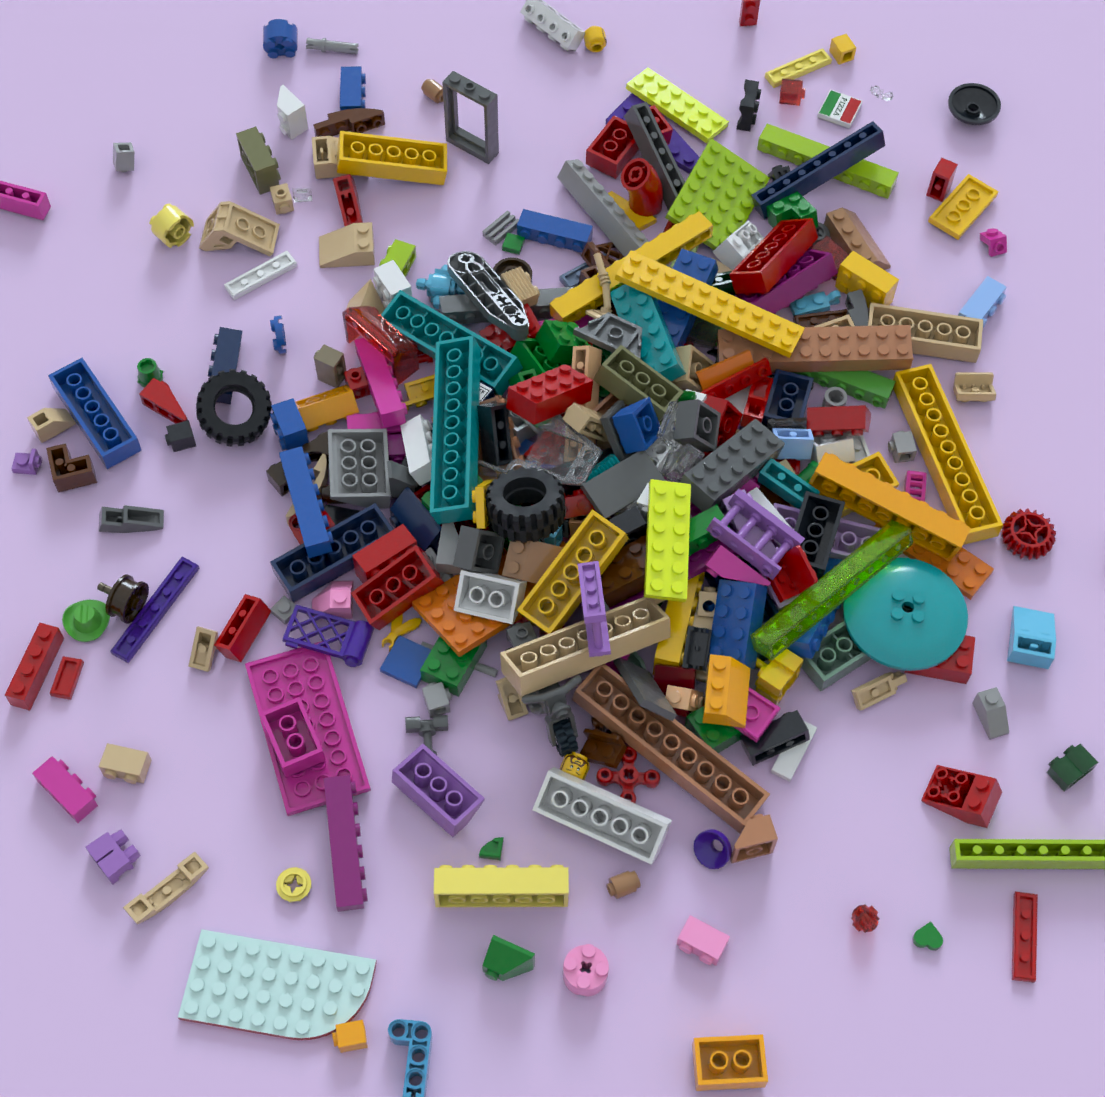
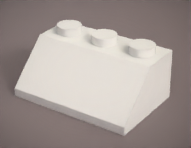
M461 570L454 611L514 624L518 615L517 609L524 601L527 581L492 573Z

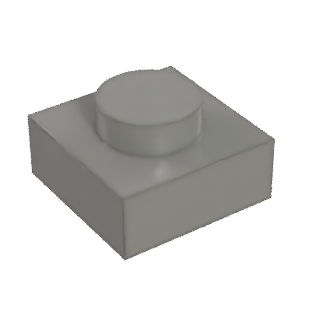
M283 596L270 610L274 616L286 625L290 621L296 604L286 596Z

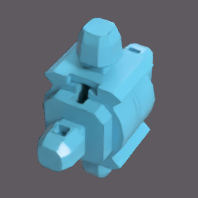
M443 265L441 269H435L434 274H429L428 280L426 278H419L416 281L417 289L427 290V296L431 297V303H433L435 309H439V296L465 294L449 275L447 265Z

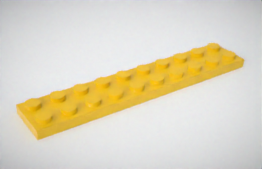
M632 250L615 275V280L788 358L791 357L805 329L798 324Z

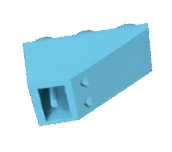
M1013 606L1007 661L1049 669L1055 658L1056 648L1054 614Z

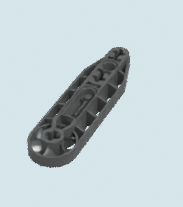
M468 251L452 254L448 258L447 271L489 322L507 332L513 340H525L529 333V322L523 303L479 254Z

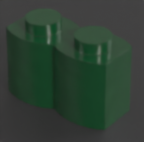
M1081 743L1076 747L1071 745L1063 752L1065 756L1062 758L1057 756L1048 764L1050 768L1046 773L1064 792L1091 772L1099 763Z

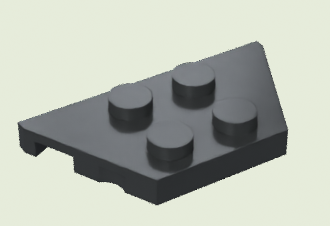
M608 312L598 319L588 321V325L585 327L574 328L573 335L613 353L622 345L638 358H641L642 327Z

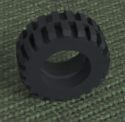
M229 369V372L222 370L218 372V375L209 377L208 381L204 382L197 396L196 416L201 429L205 430L206 435L210 439L214 438L216 443H226V446L230 447L238 444L239 447L244 446V443L253 442L256 437H260L263 434L264 429L267 428L272 402L270 401L269 391L265 389V384L262 381L259 382L255 375L252 374L250 376L244 370H241V372H235V369ZM227 392L242 393L252 403V414L242 424H227L216 414L215 404L217 399Z
M520 467L518 470L511 469L506 474H500L487 488L485 498L488 522L493 531L497 534L499 533V536L504 539L509 538L512 542L521 541V543H527V541L537 542L540 538H548L550 533L554 534L564 522L566 517L564 488L557 477L551 473L548 474L546 470H537L534 467H530V469H525V467ZM522 503H535V505L526 507L516 506Z

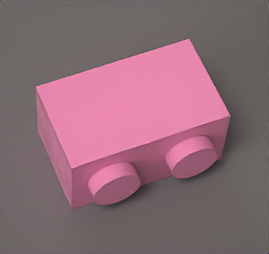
M690 915L677 939L676 945L687 954L693 953L699 956L703 963L716 966L728 944L730 936Z

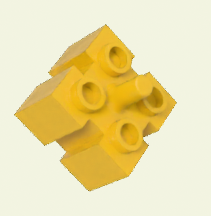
M783 646L778 652L775 650L768 660L770 661L769 664H766L759 658L756 659V667L760 670L757 674L758 679L755 682L757 686L755 691L775 705H778L786 691L796 681L800 673L799 669L803 663L802 658Z

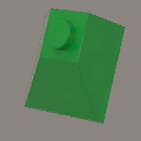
M493 935L482 965L483 972L486 977L497 981V979L505 981L534 969L535 953Z

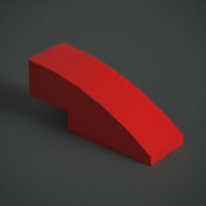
M765 377L751 385L740 426L745 427L754 419H757L760 423L762 422L773 378Z

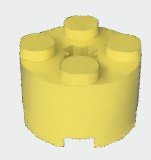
M170 203L165 204L163 209L156 216H153L149 222L152 233L169 248H172L174 245L179 247L184 244L191 236L189 233L191 226L194 227L193 220L178 207Z

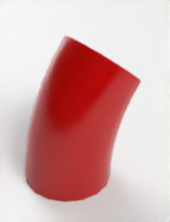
M644 158L632 159L625 165L621 173V183L629 194V207L640 216H655L662 210V183L656 170Z

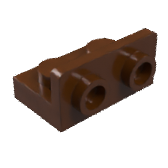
M585 728L583 733L587 740L580 754L588 758L587 762L617 769L627 749L622 737L613 732L609 734L596 728L593 730Z

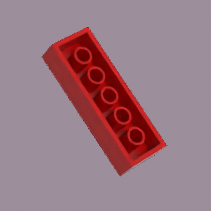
M813 218L781 220L729 274L735 293L744 295L768 293L818 239Z

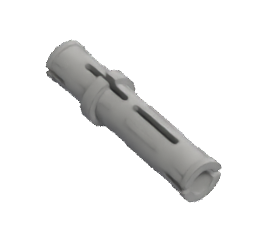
M307 38L306 49L321 50V52L334 51L358 54V43L330 41L326 38H322V40Z

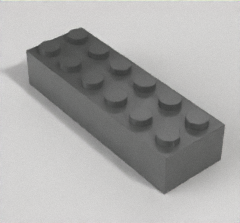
M754 419L687 471L680 483L691 484L690 501L703 512L716 504L717 506L720 505L722 499L731 496L738 488L740 489L762 470L770 458L776 460L785 443L757 419Z

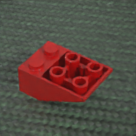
M937 765L921 801L963 822L988 828L1002 790L996 778Z

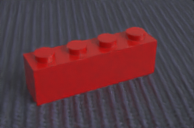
M39 622L5 693V697L10 705L31 710L64 640L58 627Z

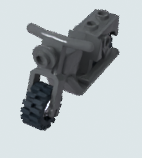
M530 621L516 623L506 630L507 641L512 645L508 649L537 639ZM578 675L561 687L557 682L522 697V702L528 704L533 714H547L544 719L548 739L552 747L556 746L561 757L578 751V743L576 741L578 733L571 707L567 705L565 694L582 682L581 676Z

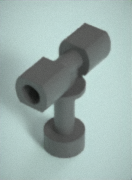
M436 715L430 720H420V716L405 717L406 733L419 732V735L423 737L424 745L437 755V752L432 749V736L436 734V731H448V716Z

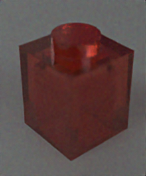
M782 79L779 104L800 106L801 99L805 98L806 88H803V81Z

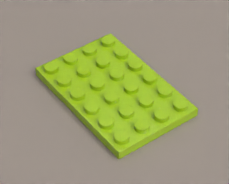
M711 138L665 218L674 224H679L689 215L700 211L713 224L712 237L703 243L715 250L724 240L745 224L754 208L751 195L764 188L770 177Z

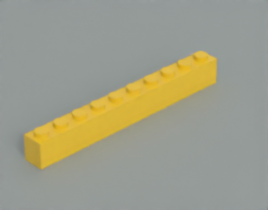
M698 211L695 214L689 215L679 224L673 225L666 232L660 233L650 242H645L634 252L667 265L677 259L681 249L690 251L711 238L713 224ZM627 256L616 260L605 269L611 281V284H609L610 292L624 285V283L615 280V275ZM599 273L590 279H585L577 287L569 289L564 295L553 299L550 303V315L558 321L576 322L587 315L585 313L586 310L597 309L603 305V290L597 277Z

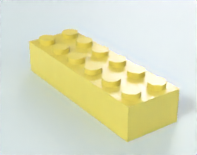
M441 865L439 868H434L435 907H568L569 871L568 867L563 865H552L551 867L507 865L506 868H497L496 865H485L484 868H475L473 865H463L462 868Z

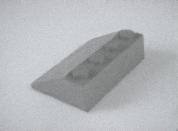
M328 429L330 499L365 508L374 503L379 508H390L391 493L387 461H389L387 429Z

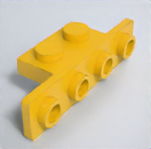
M435 374L404 384L409 400L403 402L406 404L407 411L411 406L416 405V408L427 405V401L434 399Z

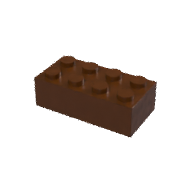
M647 534L623 546L601 575L603 597L609 608L644 590Z

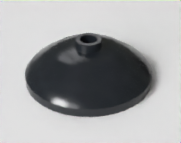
M966 83L956 87L950 93L948 107L952 115L959 121L969 125H984L997 118L1001 109V101L998 95L989 87L977 83Z

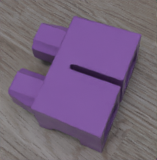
M122 829L112 835L106 832L85 847L112 885L119 880V876L124 872L133 869L132 863L141 856L133 844L126 850H121L120 847L129 841Z

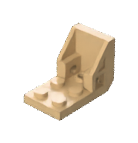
M231 201L220 202L206 219L199 249L204 251L231 249L236 242H239L267 256H271L274 252L280 224Z

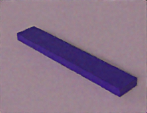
M184 557L179 559L111 649L112 655L127 663L131 661L200 569L199 565Z

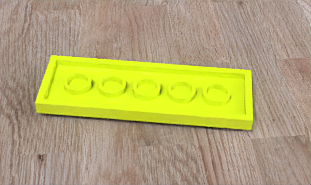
M648 67L626 84L628 91L644 102H647L650 106L655 105L662 114L706 144L711 138L713 139L728 127V120Z
M654 479L649 481L644 583L645 598L686 602L691 484Z

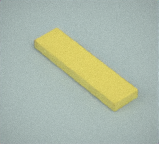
M822 48L766 72L765 78L773 88H776L831 64L832 59Z

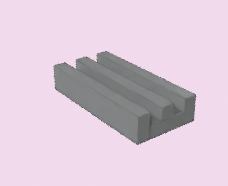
M507 210L482 231L483 236L496 246L506 237L507 233H511L517 228L519 219H515V216L513 214L510 215V212Z

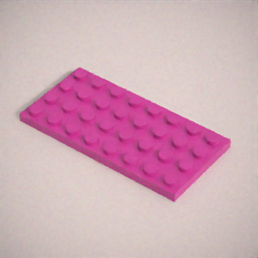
M300 647L245 663L259 716L261 712L300 697L325 755L326 761L285 777L260 716L287 816L326 805L324 778L350 775L351 781H355L357 794H353V796L371 791L330 655Z

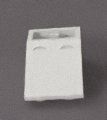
M748 220L712 252L722 264L734 270L764 237L757 231L756 226Z

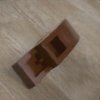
M347 109L327 114L328 120L313 124L315 137L335 136L340 134V131L363 133L385 125L383 110Z

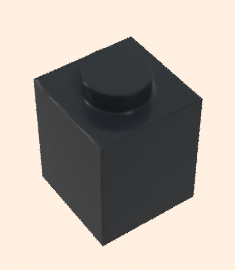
M189 420L166 426L168 434H165L167 445L172 446L173 452L196 446Z

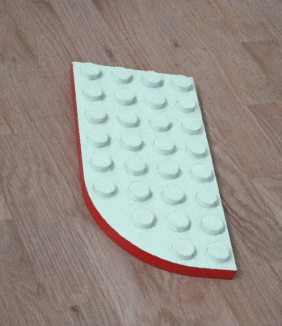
M201 929L178 1019L291 1040H312L325 1037L336 1032V1024L350 1022L361 1010L370 993L377 960Z

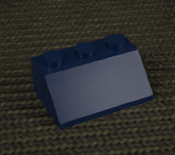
M407 487L390 508L391 517L389 520L395 528L404 524L416 539L417 546L422 550L426 551L431 547L438 552L442 527L440 524H437L430 512L410 488Z

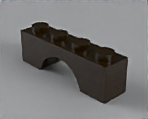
M328 431L302 446L304 454H309L311 462L318 461L321 455L325 454L329 464ZM282 462L271 465L266 470L268 481L281 496H284L290 491Z

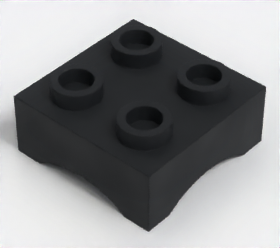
M745 79V97L740 102L739 110L741 117L737 122V130L750 132L751 125H755L757 114L754 113L758 112L759 101L756 100H760L761 89H758L759 81Z

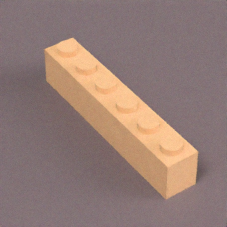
M590 345L573 346L572 368L593 380L601 366L602 350ZM594 380L591 401L582 405L592 410L599 402L600 385ZM568 424L565 463L567 464L594 454L596 439L578 433Z

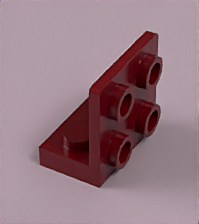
M658 663L654 666V680L665 696L667 685L695 690V669ZM673 708L678 716L687 717L692 712Z

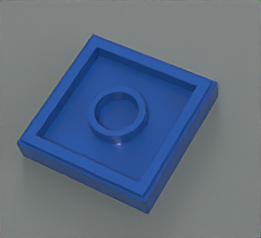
M399 635L380 667V672L417 689L422 680L420 669L431 649Z

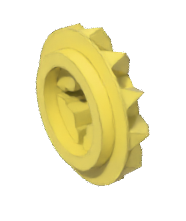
M297 867L284 870L276 881L277 893L282 899L290 903L294 901L300 902L301 899L308 896L312 888L309 874ZM296 877L297 884L301 886L296 887L292 893L291 887L287 885L292 884Z

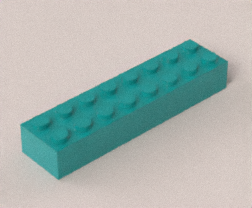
M399 290L378 318L384 330L435 359L436 342L474 336L481 348L480 382L489 385L494 390L496 396L503 395L510 385L508 380L523 368L515 355Z

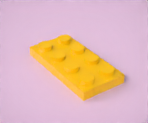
M968 174L929 217L928 222L959 240L997 197L999 191Z
M486 479L477 485L475 490H472V502L476 503V511H473V523H477V529H485L489 525L485 497L487 488L494 479Z

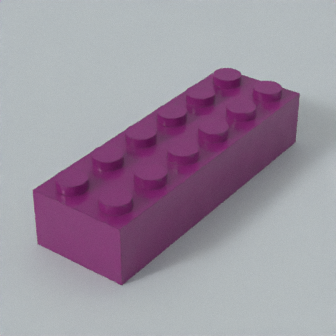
M808 249L768 293L736 294L735 297L776 315V312L789 307L790 303L803 298L804 294L817 289L818 285L829 281L832 276L838 273L832 253Z

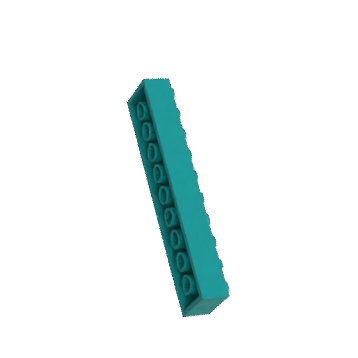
M474 336L436 342L430 514L437 524L472 520L473 511H476V503L472 502V490H475L478 483L479 420L477 405H479L481 348Z

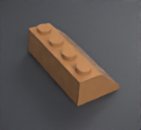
M843 207L826 213L824 225L829 229L830 238L844 259L852 251H855L883 270L891 267L856 213Z

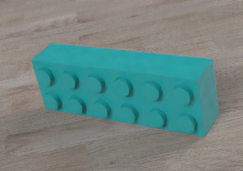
M626 284L611 291L610 296L618 317L642 327L640 359L670 382L685 375L686 372L656 298Z

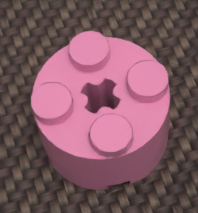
M591 944L573 948L565 957L563 964V980L566 987L572 993L585 997L599 993L604 988L608 978L609 964L605 954ZM582 969H590V973L582 972Z

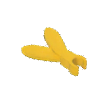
M403 614L391 622V632L382 640V648L386 643H391L389 646L390 652L399 635L403 636L417 629L422 623L421 618H413L403 624Z

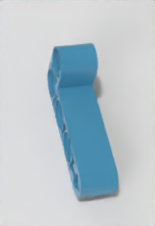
M396 1019L388 1027L390 1040L395 1045L409 1046L402 1097H413L412 1093L416 1094L415 1097H426L432 1046L431 1027L423 1021ZM397 1028L405 1030V1033L400 1037L393 1035V1031ZM419 1030H426L428 1032L424 1039L416 1037V1033ZM417 1053H423L425 1058L421 1062H415L413 1056ZM419 1076L422 1078V1082L418 1086H413L410 1084L411 1078Z

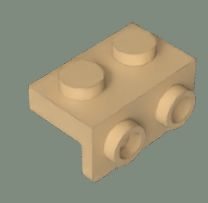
M955 373L953 391L957 401H995L996 392L993 387V373Z

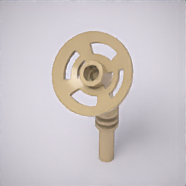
M596 253L593 256L599 273L597 277L603 290L604 307H601L600 310L590 309L585 311L587 315L595 319L608 312H612L609 285L611 281L608 272L605 270L601 253Z

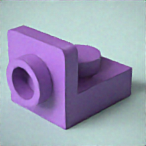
M32 448L31 454L15 453L12 472L37 475L38 467L40 468L42 465V457L39 456L37 449Z

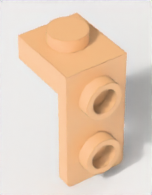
M667 685L665 697L673 708L694 712L703 707L705 701L703 692Z

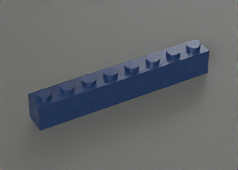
M872 121L751 195L755 210L765 220L768 218L766 206L797 191L804 196L885 146L883 130Z

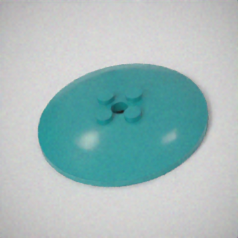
M899 557L884 559L870 564L855 576L844 598L843 616L850 637L864 654L890 668L916 671L939 665L956 652L966 634L968 611L961 591L949 576L924 561ZM908 605L913 611L910 613L905 612L902 606Z

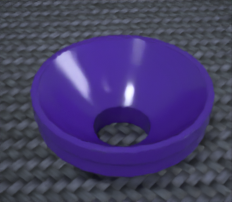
M714 829L705 830L697 835L694 840L695 856L705 867L719 869L729 862L732 855L731 844L728 838L720 831ZM714 840L721 842L723 846L722 851L715 849L713 845Z

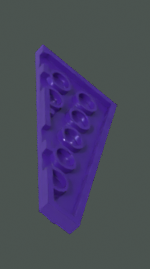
M631 93L607 117L605 124L613 116L625 120L624 115L631 106L644 103V101ZM673 128L668 147L677 166L690 174L699 156Z

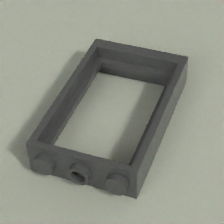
M452 71L442 82L446 141L489 164L499 154L498 95ZM457 93L484 107L485 141L459 127Z

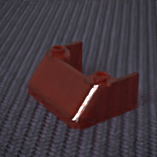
M348 307L342 312L346 341L351 343L360 335L392 363L393 377L396 378L398 385L419 370L418 347L416 343L412 340L409 341L384 319L375 307Z

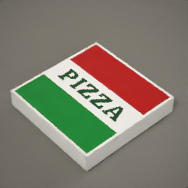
M830 89L817 117L850 129L863 101Z

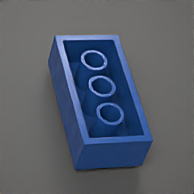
M719 579L709 657L710 654L730 656L750 669H755L768 587L757 583Z

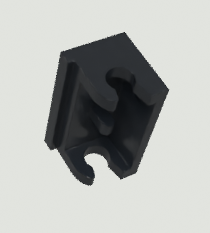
M688 626L683 668H692L700 671L707 670L712 630Z

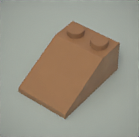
M510 541L502 575L537 584L564 547L539 541H527V543Z

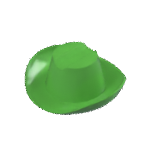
M83 600L70 605L64 611L62 618L66 632L75 640L82 642L93 641L100 637L110 621V616L106 614L105 610L106 604L98 600Z

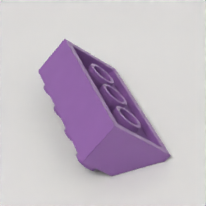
M424 744L420 745L392 770V783L452 837L458 834L470 822L485 800L481 794Z

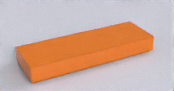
M745 350L695 372L701 390L703 391L754 364L750 350Z

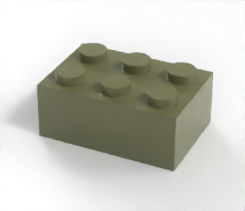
M256 126L236 133L241 159L259 194L270 192V187L279 185L281 177L279 171L276 170L279 168L276 158L271 157L272 151L269 145H265L266 141L263 133H259Z

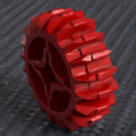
M1027 508L1025 512L1021 509L1017 513L1013 511L1005 519V523H1003L1001 532L1003 544H1007V550H1013V555L1020 554V559L1026 556L1028 560L1032 559V557L1037 560L1040 556L1044 557L1047 552L1051 551L1052 545L1056 541V531L1053 530L1054 524H1049L1050 518H1043L1044 513L1039 515L1037 510L1030 512L1029 508ZM1019 525L1020 529L1018 532H1014V527ZM1039 536L1043 538L1041 543L1037 542Z

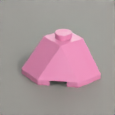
M332 581L312 599V609L345 619H353V596L351 592L353 591L354 582Z

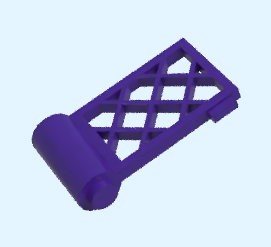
M296 604L282 642H285L287 647L297 649L299 646L343 659L347 666L357 667L363 662L374 627L369 622L363 620L355 622ZM298 612L307 614L309 619L299 623L296 617ZM325 619L329 625L319 629L315 621ZM312 623L315 631L306 634L302 627ZM340 624L349 626L348 630L342 634H339L335 628ZM299 629L302 637L297 639L289 637L290 632ZM332 629L335 637L326 640L322 632ZM319 635L322 642L315 645L310 642L309 638ZM338 640L341 644L340 652L332 650L328 644Z

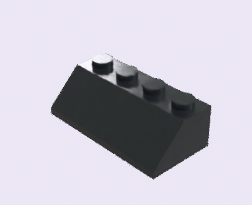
M806 491L794 531L805 538L800 546L806 553L812 569L816 572L818 581H822L845 502Z

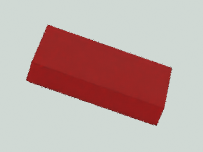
M62 657L50 690L51 696L72 699L84 665L82 659Z

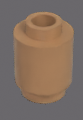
M433 79L425 80L421 87L423 93L435 103L443 102V86Z
M626 871L608 879L609 883L606 884L610 896H614L616 899L636 892L637 888L641 887L640 880L635 871Z

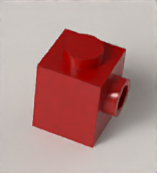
M362 366L351 368L344 372L345 383L353 391L355 400L371 395Z

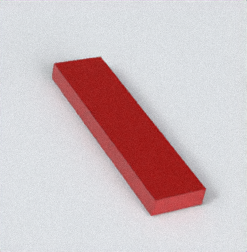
M1016 891L1014 893L1012 980L1036 982L1038 894Z

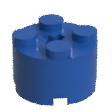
M274 19L269 21L268 25H264L263 49L268 53V57L273 59L278 56L294 57L298 48V29L296 25L288 24V21L284 19Z

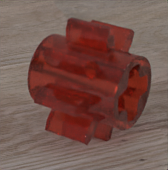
M866 904L857 906L852 912L851 919L854 921L852 925L858 932L863 930L866 933L875 930L880 919L877 916L878 911L872 905L870 907Z

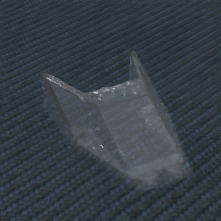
M515 414L538 434V439L526 460H513L504 470L478 459V475L497 478L502 473L506 474L514 466L521 465L525 469L534 467L537 470H546L548 474L551 473L557 477L562 485L581 486L587 481L602 454V450L586 436L573 429L562 419L563 417L560 414L536 425Z

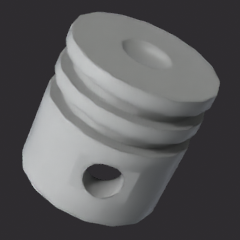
M840 387L827 389L822 407L846 406L847 393Z

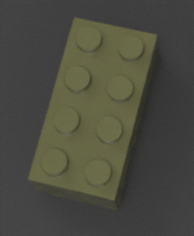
M622 345L600 366L593 379L619 400H623L627 406L650 397L659 423L675 407L684 392Z

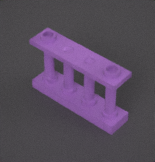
M738 488L728 503L732 508L721 521L714 517L706 530L760 570L763 575L773 580L781 570L778 562L788 550L801 545L805 538ZM739 512L748 521L738 533H735L727 526ZM756 525L765 533L752 546L744 538ZM773 538L781 546L770 559L760 551Z
M599 561L578 563L589 656L610 655L611 649Z

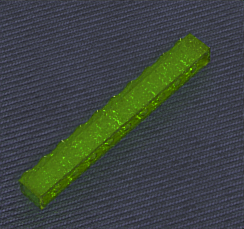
M891 520L882 527V529L821 577L816 584L800 594L751 634L754 651L770 660L775 659L913 545L911 528L894 520Z

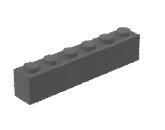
M648 103L632 105L624 115V118L643 158L654 167L663 188V200L669 210L685 181Z

